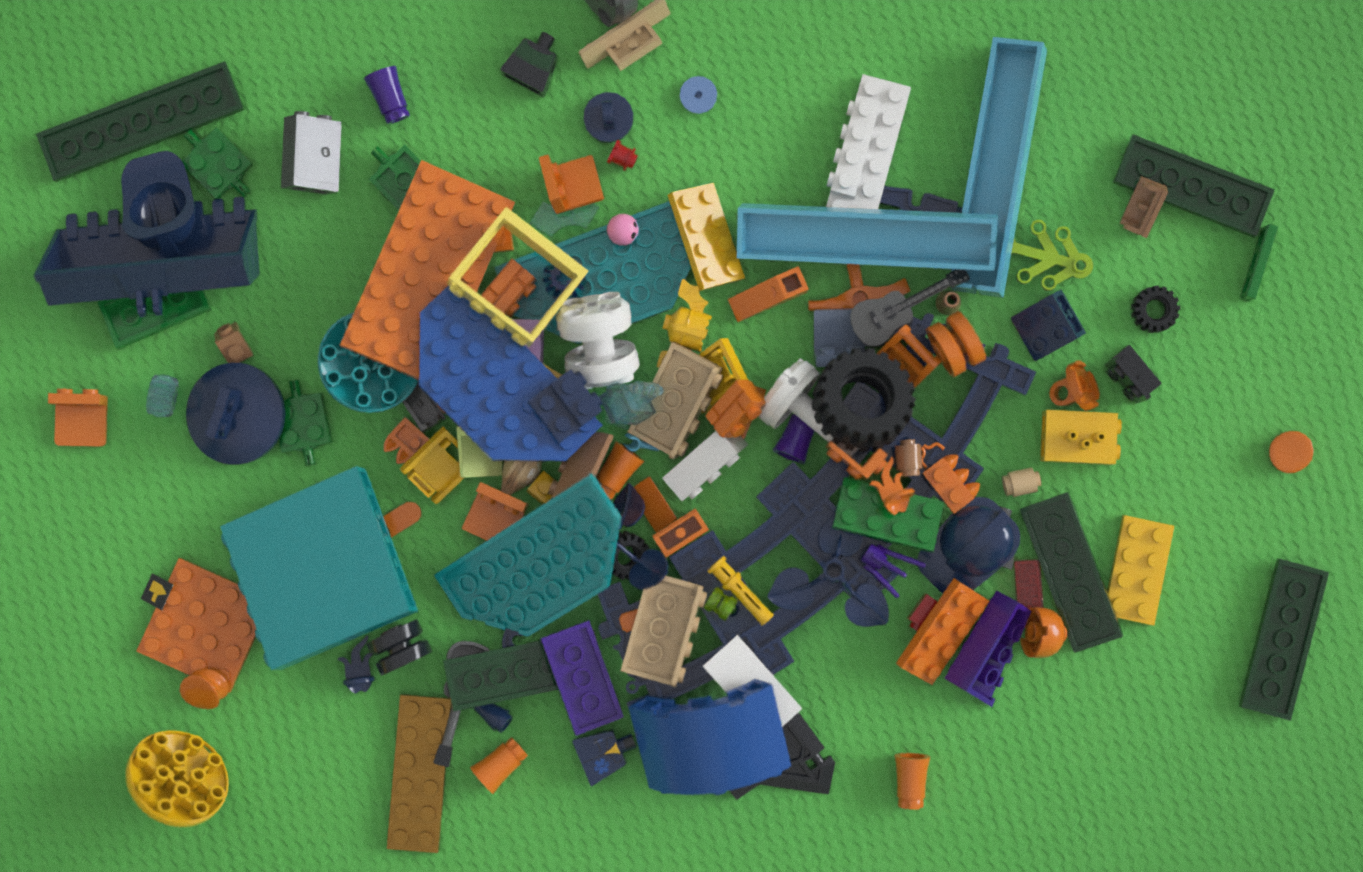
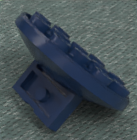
M244 363L222 364L202 375L191 390L186 407L187 426L196 446L211 459L230 465L251 463L266 455L281 436L285 423L283 396L275 381L263 370Z

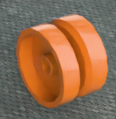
M959 310L946 317V327L937 322L926 329V334L935 354L942 360V365L953 378L966 371V362L975 366L986 360L985 351L977 334Z

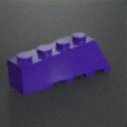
M997 590L989 600L990 602L985 611L976 622L972 633L963 644L959 655L950 666L944 678L991 707L995 702V698L992 697L996 686L1001 687L1004 679L1001 676L1006 663L1011 662L1014 655L1012 654V646L1014 642H1019L1031 610Z

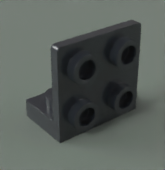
M1130 344L1104 364L1108 368L1106 370L1108 376L1114 382L1118 381L1124 388L1122 390L1123 394L1131 402L1140 403L1148 400L1151 397L1150 393L1162 384Z

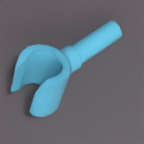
M630 433L625 434L627 438L633 440L631 444L623 443L629 451L634 452L639 448L659 451L656 447L640 441L636 436Z

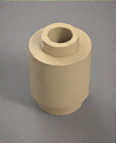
M1030 467L1008 472L1006 476H1002L1005 495L1017 497L1038 492V486H1041L1039 472H1034L1033 468Z

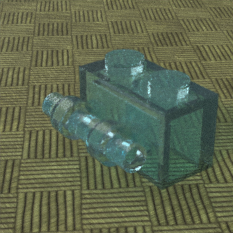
M636 381L630 384L616 382L606 387V392L599 397L611 423L638 425L657 413L651 400L662 395L663 388L654 382Z

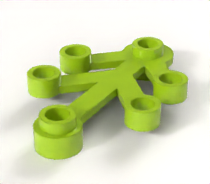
M1042 220L1033 221L1030 231L1033 235L1037 236L1044 250L1016 243L1014 239L1011 255L1015 253L1041 260V262L1028 269L1023 268L1018 271L1016 279L1020 284L1029 283L1033 277L1054 265L1066 267L1054 276L1047 275L1041 280V287L1045 291H1051L1057 284L1071 276L1078 279L1085 278L1093 270L1092 259L1087 254L1078 252L1070 238L1071 231L1065 226H1061L1055 231V239L1058 242H1062L1069 257L1059 255L1045 231L1046 224ZM1034 224H1041L1043 230L1036 232L1033 228ZM1060 230L1066 231L1067 238L1061 239L1058 236V232ZM1078 261L1084 262L1085 268L1083 270L1077 269L1076 263ZM1021 272L1028 273L1029 279L1027 281L1020 279ZM1052 279L1053 287H1046L1044 281Z

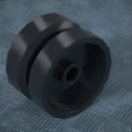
M418 619L403 626L402 624L381 633L380 637L366 643L371 655L377 656L386 651L389 653L388 656L378 660L376 663L381 676L433 652L428 640L422 639L413 644L410 642L411 639L421 635L423 632Z

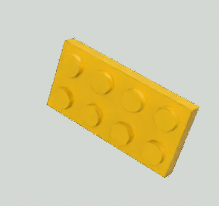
M714 183L674 191L668 194V199L697 286H699V291L743 280L745 276L740 261L737 258V252Z
M1126 515L1122 516L1107 589L1117 618L1155 625L1174 531L1173 525Z

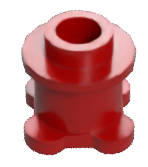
M617 140L607 163H614L622 167L623 171H626L627 168L632 169L638 158V155L634 154L636 148L632 150Z

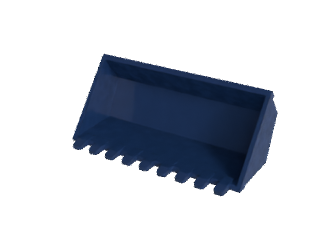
M235 197L233 200L234 212H225L224 201L222 199H215L212 202L213 214L204 215L203 203L201 201H194L196 218L193 231L183 243L178 245L179 256L166 259L162 249H150L142 245L138 240L127 236L122 223H120V212L117 209L108 211V224L99 225V214L95 211L87 214L86 227L78 226V216L76 214H68L66 216V229H56L34 273L36 283L39 282L48 306L130 298L136 299L139 317H146V298L152 297L155 316L162 315V296H168L170 293L249 286L260 275L256 229L257 210H246L245 199L243 197Z

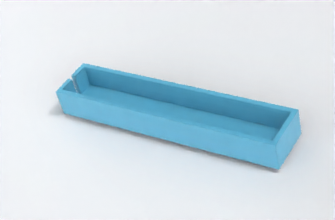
M993 37L962 213L998 214L997 239L994 242L996 243L994 271L966 270L970 280L953 288L951 287L953 291L976 294V291H978L981 295L1004 298L1047 54L1044 42Z
M742 203L738 207L737 258L994 271L996 261V243L994 242L997 239L998 214Z

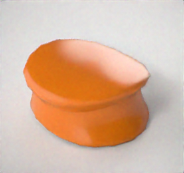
M1298 431L1281 433L1275 437L1269 447V457L1272 464L1284 473H1295L1304 469L1311 462L1314 452L1311 440L1305 434Z
M210 669L195 670L190 676L184 678L180 684L181 697L191 706L200 709H214L218 707L220 700L225 698L229 691L226 679L220 673Z

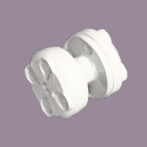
M607 292L567 299L556 314L557 328L563 339L582 342L583 345L572 349L565 355V371L567 372L570 369L574 373L579 371L587 381V384L584 385L586 389L632 381L634 373L640 365L636 347L630 341L613 339V336L624 332L631 325L629 303L621 298L619 292Z

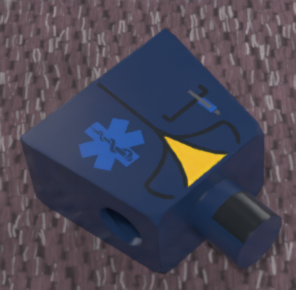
M614 729L579 736L572 740L590 786L597 784L625 766L627 761L624 753L637 748L631 733L617 739Z

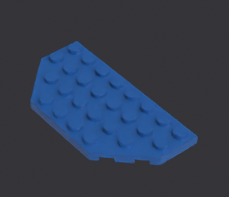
M448 285L420 312L419 387L492 461L565 462L602 424L594 417L561 443H558L528 403L530 399L547 388L557 378L525 345L521 346L511 338L512 334L506 329L500 330L494 326L488 315L484 312L482 314L476 312L470 306L471 302L463 296L459 298L449 290L450 286Z

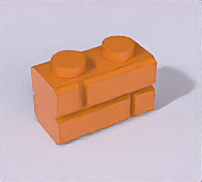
M511 259L480 296L511 318L520 308L518 302L522 297L528 298L537 287L534 283L537 280L514 259Z
M736 380L706 414V418L715 426L714 429L721 437H739L745 432V425L761 414L762 411L760 409L766 402L752 381Z
M695 508L652 537L665 557H668L709 529Z

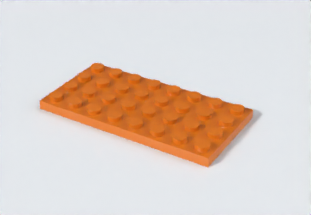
M421 160L340 346L419 380L420 312L448 286L449 277L506 207L512 211L515 202ZM504 227L499 230L460 279L476 293Z

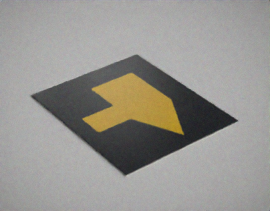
M152 573L141 599L163 610L173 584Z

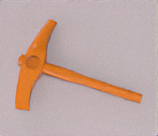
M847 264L851 289L837 297L825 300H808V311H814L815 309L854 308V306L864 300L879 299L891 291H899L905 295L910 292V288L906 278L887 286H864L860 265Z

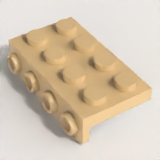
M672 342L628 433L667 453L669 458L673 460L679 456L682 457L689 446V443L686 441L690 433L694 434L699 427L700 421L698 417L701 411L705 412L711 403L712 398L709 395L712 389H717L723 379V375L720 374L723 367L678 343Z
M666 576L661 583L643 590L621 667L622 672L668 684L672 687H676L677 682L682 683L686 668L681 667L684 657L689 658L693 643L688 642L691 632L696 633L700 621L699 617H695L698 607L703 608L707 596L706 592H702L704 586Z

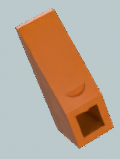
M799 266L729 298L728 302L737 322H740L806 294L809 288Z

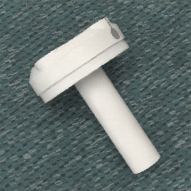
M800 358L782 373L765 396L766 403L760 409L762 412L759 418L768 426L770 425L776 429L793 412L826 441L830 442L833 439L830 434L827 436L821 431L822 423H816L814 415L817 411L812 410L813 399L807 395L820 377V373L808 361ZM841 442L837 445L851 458L859 450L858 447H854L852 451L845 449V444Z

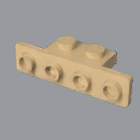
M655 0L649 3L646 7L613 29L608 30L592 43L587 44L578 52L584 65L590 68L609 56L618 69L622 71L661 45L662 41L652 26L670 15L665 0Z

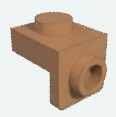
M237 322L231 325L229 323L224 324L214 333L215 343L228 363H239L253 356V351L241 334Z

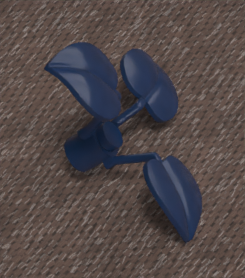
M630 483L624 487L613 502L614 507L621 516L619 530L622 526L631 527L641 519L645 510V503L642 497ZM617 541L616 547L637 563L629 572V581L635 588L645 590L661 583L668 572L667 559L661 552L655 549H648L639 560Z
M834 516L825 523L819 534L821 550L828 554L834 553L833 560L828 561L824 565L823 574L809 582L805 571L798 568H788L776 577L767 595L768 599L776 606L786 610L798 611L807 608L813 603L815 594L811 589L812 586L823 579L830 583L841 582L852 596L845 603V613L853 624L861 627H871L888 623L889 609L883 593L876 586L868 583L861 584L855 593L843 577L845 570L843 564L838 561L839 554L844 557L854 555L862 545V536L833 529Z

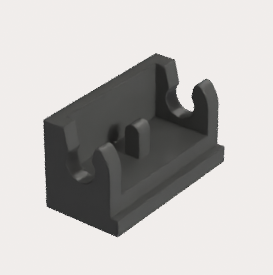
M418 380L414 390L403 401V404L421 431L427 432L446 418L437 404L419 387Z

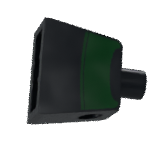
M542 32L536 43L527 38L523 39L501 67L502 76L544 98L557 63L556 54L549 51L555 38L546 32Z

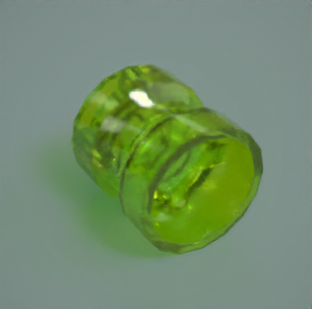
M716 586L703 608L709 612L717 613L718 618L726 621L738 599L733 596H726L723 590ZM723 599L719 607L717 608L716 606L718 605L719 601Z

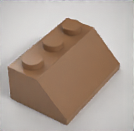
M595 432L569 459L561 463L558 469L562 473L559 482L553 480L547 493L552 496L551 499L591 473L596 476L614 437L613 435Z

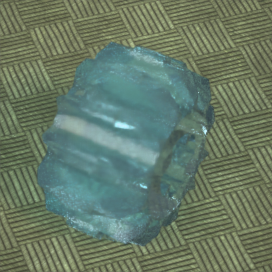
M164 374L152 377L146 398L148 414L161 418L170 417L173 414L179 389L177 378Z

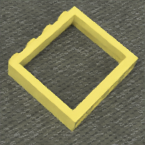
M506 207L449 277L447 285L450 286L449 290L459 298L463 296L471 302L470 306L479 314L484 312L491 318V323L498 329H506L512 334L511 338L521 346L526 345L530 347L583 280L588 270ZM502 227H505L572 279L530 334L460 280Z

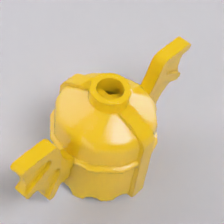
M682 279L678 295L689 304L690 309L680 307L672 315L666 314L662 329L667 330L670 343L675 342L691 351L702 352V340L705 339L708 333V329H706L709 325L708 320L712 318L711 315L703 313V309L708 304V301L700 296L699 286H693L685 279ZM668 350L661 351L657 363L658 368Z

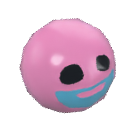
M628 214L613 216L607 225L609 239L620 246L631 244L639 233L637 221Z

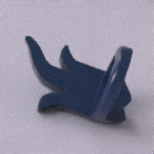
M368 636L352 650L351 664L345 657L337 659L345 665L346 679L343 680V685H346L355 694L359 691L366 692L371 686L372 681H375L374 676L370 673L368 662L372 656L371 653H367L364 656L363 662H361L360 651L366 644Z

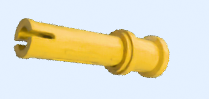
M724 555L707 570L709 574L713 573L723 584L722 588L724 590H730L743 606L759 621L761 626L773 617L774 614L742 582L741 574L735 572L729 566Z

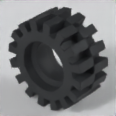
M1153 286L1144 289L1133 299L1134 303L1131 305V309H1133L1131 317L1135 318V325L1141 326L1140 329L1143 331L1147 330L1148 333L1162 332L1176 323L1175 320L1180 315L1178 314L1180 310V305H1177L1178 297L1174 298V292L1172 290L1167 291V288L1164 286L1161 288ZM1158 300L1163 304L1165 311L1160 319H1153L1148 316L1146 306L1149 301Z
M619 532L617 541L624 547L630 546L633 549V555L639 560L642 554L647 549H650L648 544L644 543V539L632 532ZM616 547L612 574L622 580L624 578L629 580V572L637 563L631 559L627 564H620L618 554L621 550Z

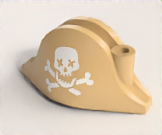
M504 460L501 491L512 495L532 484L541 472L542 461Z

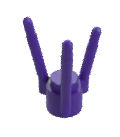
M871 544L861 559L866 564L864 569L871 572L895 598H898L899 594L875 567L880 570L882 566H885L905 578L907 574L886 561L888 558L886 555L925 568L926 564L886 549L880 544L877 547Z

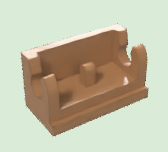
M1140 176L1120 220V224L1124 225L1123 228L1147 238L1168 194L1167 186Z

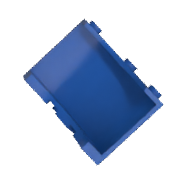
M753 679L744 685L726 691L727 696L712 700L711 696L689 699L687 704H675L674 700L647 696L629 706L649 788L660 791L663 794L698 795L712 793L714 795H721L729 790L755 784L770 777H777L782 774V771L791 767L773 685Z

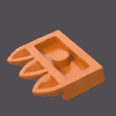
M405 417L385 439L384 452H390L401 447L397 453L396 463L402 464L410 459L429 438Z
M954 454L942 457L922 473L953 514L971 502L980 488V483L977 482L964 485L969 475V469L962 468L953 471L959 457Z

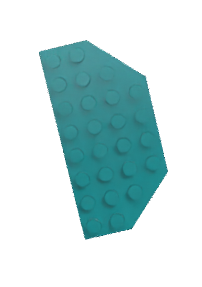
M669 201L631 215L639 226L638 236L631 244L620 246L613 243L607 235V225L554 244L588 270L586 276L568 299L607 292H619L621 298L630 305L631 324L673 309L679 296L678 291L682 279L686 280L691 265ZM533 252L515 259L518 264L536 278L537 281L534 284L537 287L528 298L522 297L518 302L520 308L513 316L526 320H541L572 279L537 252ZM507 263L495 267L497 275ZM555 314L544 330L560 336ZM571 341V342L576 343V344H581V343H582V342Z
M591 473L440 570L434 577L462 618L468 620L476 619L485 622V625L503 630L507 628L528 637L610 586L621 516L593 473Z

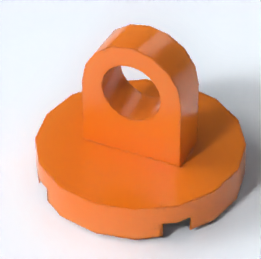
M1078 360L1067 365L1066 378L1057 381L1050 388V399L1054 404L1069 406L1077 403L1086 411L1098 407L1099 403L1096 401L1100 396L1098 384L1093 373L1090 371L1086 372L1083 368L1086 367L1085 363ZM1064 386L1068 390V396L1062 401L1058 393L1060 388Z

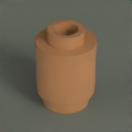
M915 439L900 440V445L895 446L896 470H899V473L903 472L902 476L920 475V469H922L921 444H915Z

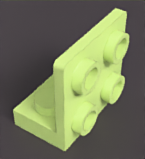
M457 426L460 476L462 478L502 476V461H492Z

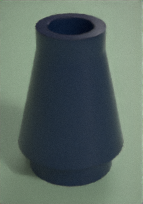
M493 703L474 707V711L483 718L494 732L497 730L502 733L513 719V716L509 714V710Z

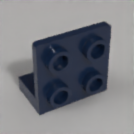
M1062 289L1011 317L1014 326L1034 361L1045 357L1086 334Z

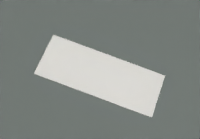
M738 635L703 665L725 692L744 685L753 679L772 684L782 727L802 709Z

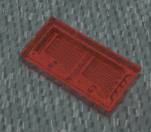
M1039 559L1014 561L1016 601L1026 608L1043 607Z

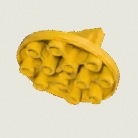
M168 730L151 734L136 746L126 766V783L134 802L148 816L166 825L190 827L209 820L221 808L228 793L229 779L222 757L200 736L187 732ZM204 746L207 747L212 753H209V752L204 748Z

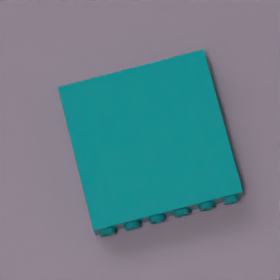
M355 466L220 526L223 533L221 534L222 542L229 550L231 567L236 571L239 578V590L245 595L248 604L246 606L248 615L254 620L256 638L262 643L265 651L263 655L264 660L271 670H283L418 612L365 468Z

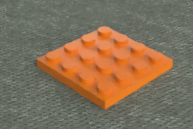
M178 558L168 582L173 584V587L163 610L155 609L136 651L188 675L198 669L214 670L226 679L229 686L228 693H230L256 638V626L254 620L248 615L246 609L248 604L245 595L239 590L238 583L183 558Z

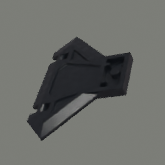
M799 712L782 727L791 767L782 771V774L777 777H770L755 784L729 790L736 800L758 785L829 794L835 761L831 755L825 758L820 755L819 752L824 749V746ZM811 759L814 764L809 767L806 762Z

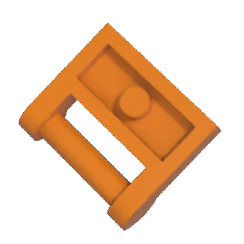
M905 324L876 354H881L883 351L889 354L887 358L891 361L895 359L901 363L899 368L902 371L907 370L910 375L908 383L912 382L914 388H916L942 360L938 356L934 357L910 332L912 329ZM902 339L927 363L925 367L900 343Z

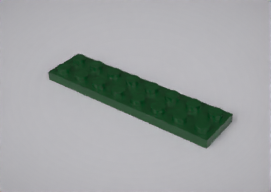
M224 61L36 133L53 181L58 182L245 109L228 64Z

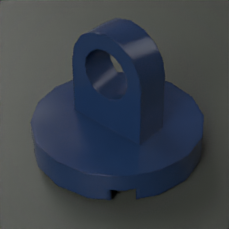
M605 92L596 95L588 102L584 109L583 120L587 132L601 143H614L617 140L621 141L629 133L633 126L634 115L631 105L624 97L617 93Z

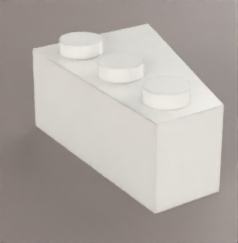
M715 431L662 479L681 501L688 496L692 500L703 491L700 487L703 483L708 481L711 484L721 475L719 470L725 464L729 468L739 460L740 457L737 454L749 444L741 435L737 438H723Z

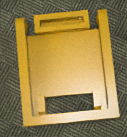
M720 338L698 354L723 367L720 373L723 375V379L717 389H712L709 395L712 398L707 410L705 412L701 411V413L709 412L736 380H748L728 338ZM723 356L725 357V359H726V361H727V363H728V365H729V367H730V369H731V371H732V373H733L732 375H731V373H730V371H729V369H728V367H727V365H726V363H725V361H724V359H723Z
M444 426L400 468V471L404 475L407 474V478L428 498L433 495L431 501L434 504H438L464 479L460 476L459 461L457 462L445 450L451 442L458 448V440Z

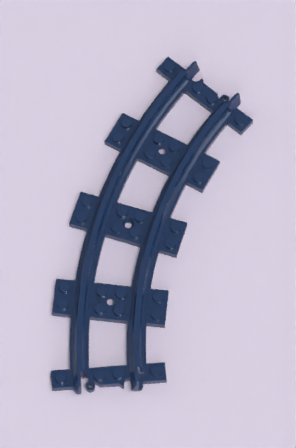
M927 313L922 320L913 317V321L909 325L912 329L910 332L932 355L937 356L929 339L925 338L926 329L930 327L934 315ZM995 343L990 356H986V360L975 366L966 362V370L977 374V377L942 438L911 417L901 434L891 444H885L882 448L888 454L884 460L888 463L890 458L893 457L892 467L896 469L895 446L900 445V440L915 439V444H921V448L924 444L929 446L935 442L945 447L943 451L938 446L929 450L925 449L926 455L923 462L928 467L926 469L922 467L920 475L906 476L911 481L905 489L912 488L915 491L914 495L930 499L934 496L942 501L922 473L942 457L953 454L959 456L953 471L962 468L969 469V475L964 485L975 482L984 468L963 454L983 422L1001 386L1025 396L1036 371L1007 359L1009 349ZM907 344L905 348L925 367L927 363ZM856 382L843 400L846 407L852 413L863 418L880 417L886 410L881 394L861 382ZM870 447L868 452H859L858 450L852 459L860 464L870 451L874 453L872 447ZM830 458L810 480L792 462L756 496L772 516L752 533L726 551L712 530L669 557L681 575V580L704 586L702 592H706L707 596L701 609L723 644L682 665L681 667L686 668L682 683L677 682L676 687L627 673L628 676L635 679V681L631 680L627 683L626 690L628 693H636L642 685H646L648 690L647 694L629 700L626 703L628 707L647 696L671 700L713 680L714 678L706 671L703 665L737 635L772 675L795 662L781 639L820 611L842 591H845L849 597H852L841 582L830 583L823 579L811 587L815 594V599L810 606L798 611L778 608L773 612V617L761 626L759 621L743 606L730 590H724L722 588L723 584L713 573L709 574L707 570L724 555L729 566L735 572L741 573L775 548L790 534L824 569V565L828 561L833 560L834 553L828 554L821 550L819 534L825 523L836 512V506L828 498L841 486L843 478L850 476L846 471L848 466L842 461L836 463ZM862 536V545L854 555L844 557L839 554L838 561L843 564L845 570L843 577L855 593L857 588L863 583L872 584L880 591L885 588L871 572L864 569L866 564L861 559L871 544L876 547L880 544L888 549L892 543ZM882 566L880 570L875 567L888 583L898 576L897 573H894L885 566ZM741 578L742 582L747 586L744 579ZM620 581L610 585L598 594L607 621L599 625L598 629L602 639L619 634L621 640L617 645L613 646V649L619 651L623 661L632 631L625 632L622 630L619 617L622 613L638 609L640 600L629 605ZM729 604L736 606L737 610L734 614L727 612ZM631 684L635 685L636 688L634 690L629 688Z

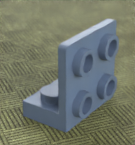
M853 308L814 310V361L816 367H826L832 359H836L838 354L844 351L849 354L852 349L860 348L861 352H865V345L857 338L851 325L850 314Z

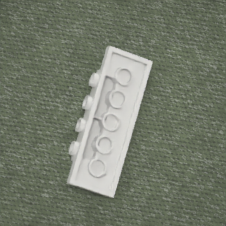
M862 74L855 101L850 100L846 115L851 116L849 125L843 124L840 135V139L844 140L842 149L837 148L833 162L838 164L836 172L830 171L827 186L831 187L826 207L878 209L911 87Z

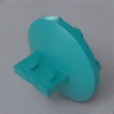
M354 312L336 321L328 329L321 341L317 361L321 381L328 393L338 403L351 410L363 413H378L392 409L402 403L412 393L418 380L341 347V341Z

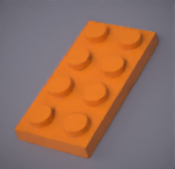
M953 578L896 664L933 685L990 601Z

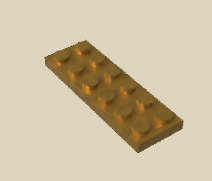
M400 695L387 849L430 853L439 852L446 767L434 764L433 760L444 736L451 710L450 698Z

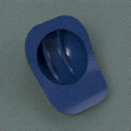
M160 151L135 158L126 164L121 178L123 196L122 227L127 236L138 240L142 245L154 250L162 249L166 259L179 256L178 245L190 236L196 218L195 203L185 166L177 155L169 151Z
M974 497L971 502L958 512L952 513L938 529L934 552L930 553L920 550L917 560L925 563L926 567L918 566V568L942 594L953 578L975 590L1015 555L1020 544L1019 528L994 501L985 497Z

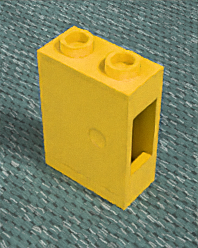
M1064 410L1042 411L1040 462L1116 464V460L1120 459L1121 447L1117 444V434H1120L1122 429L1121 419H1118V413Z

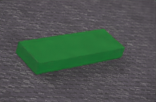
M1268 224L1261 228L1240 299L1245 301L1256 299L1278 226Z

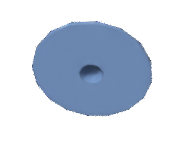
M696 76L689 78L684 82L680 90L682 105L692 113L700 114L707 112L714 106L717 99L715 85L705 77Z

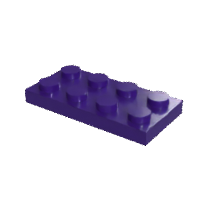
M589 620L540 638L575 736L624 718Z

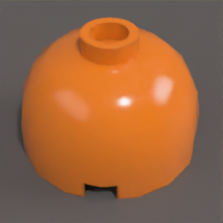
M1043 607L1028 608L1031 610V613L1025 625V638H1020L1023 652L1027 657L1048 658L1056 654L1067 638V629L1061 617L1055 611Z

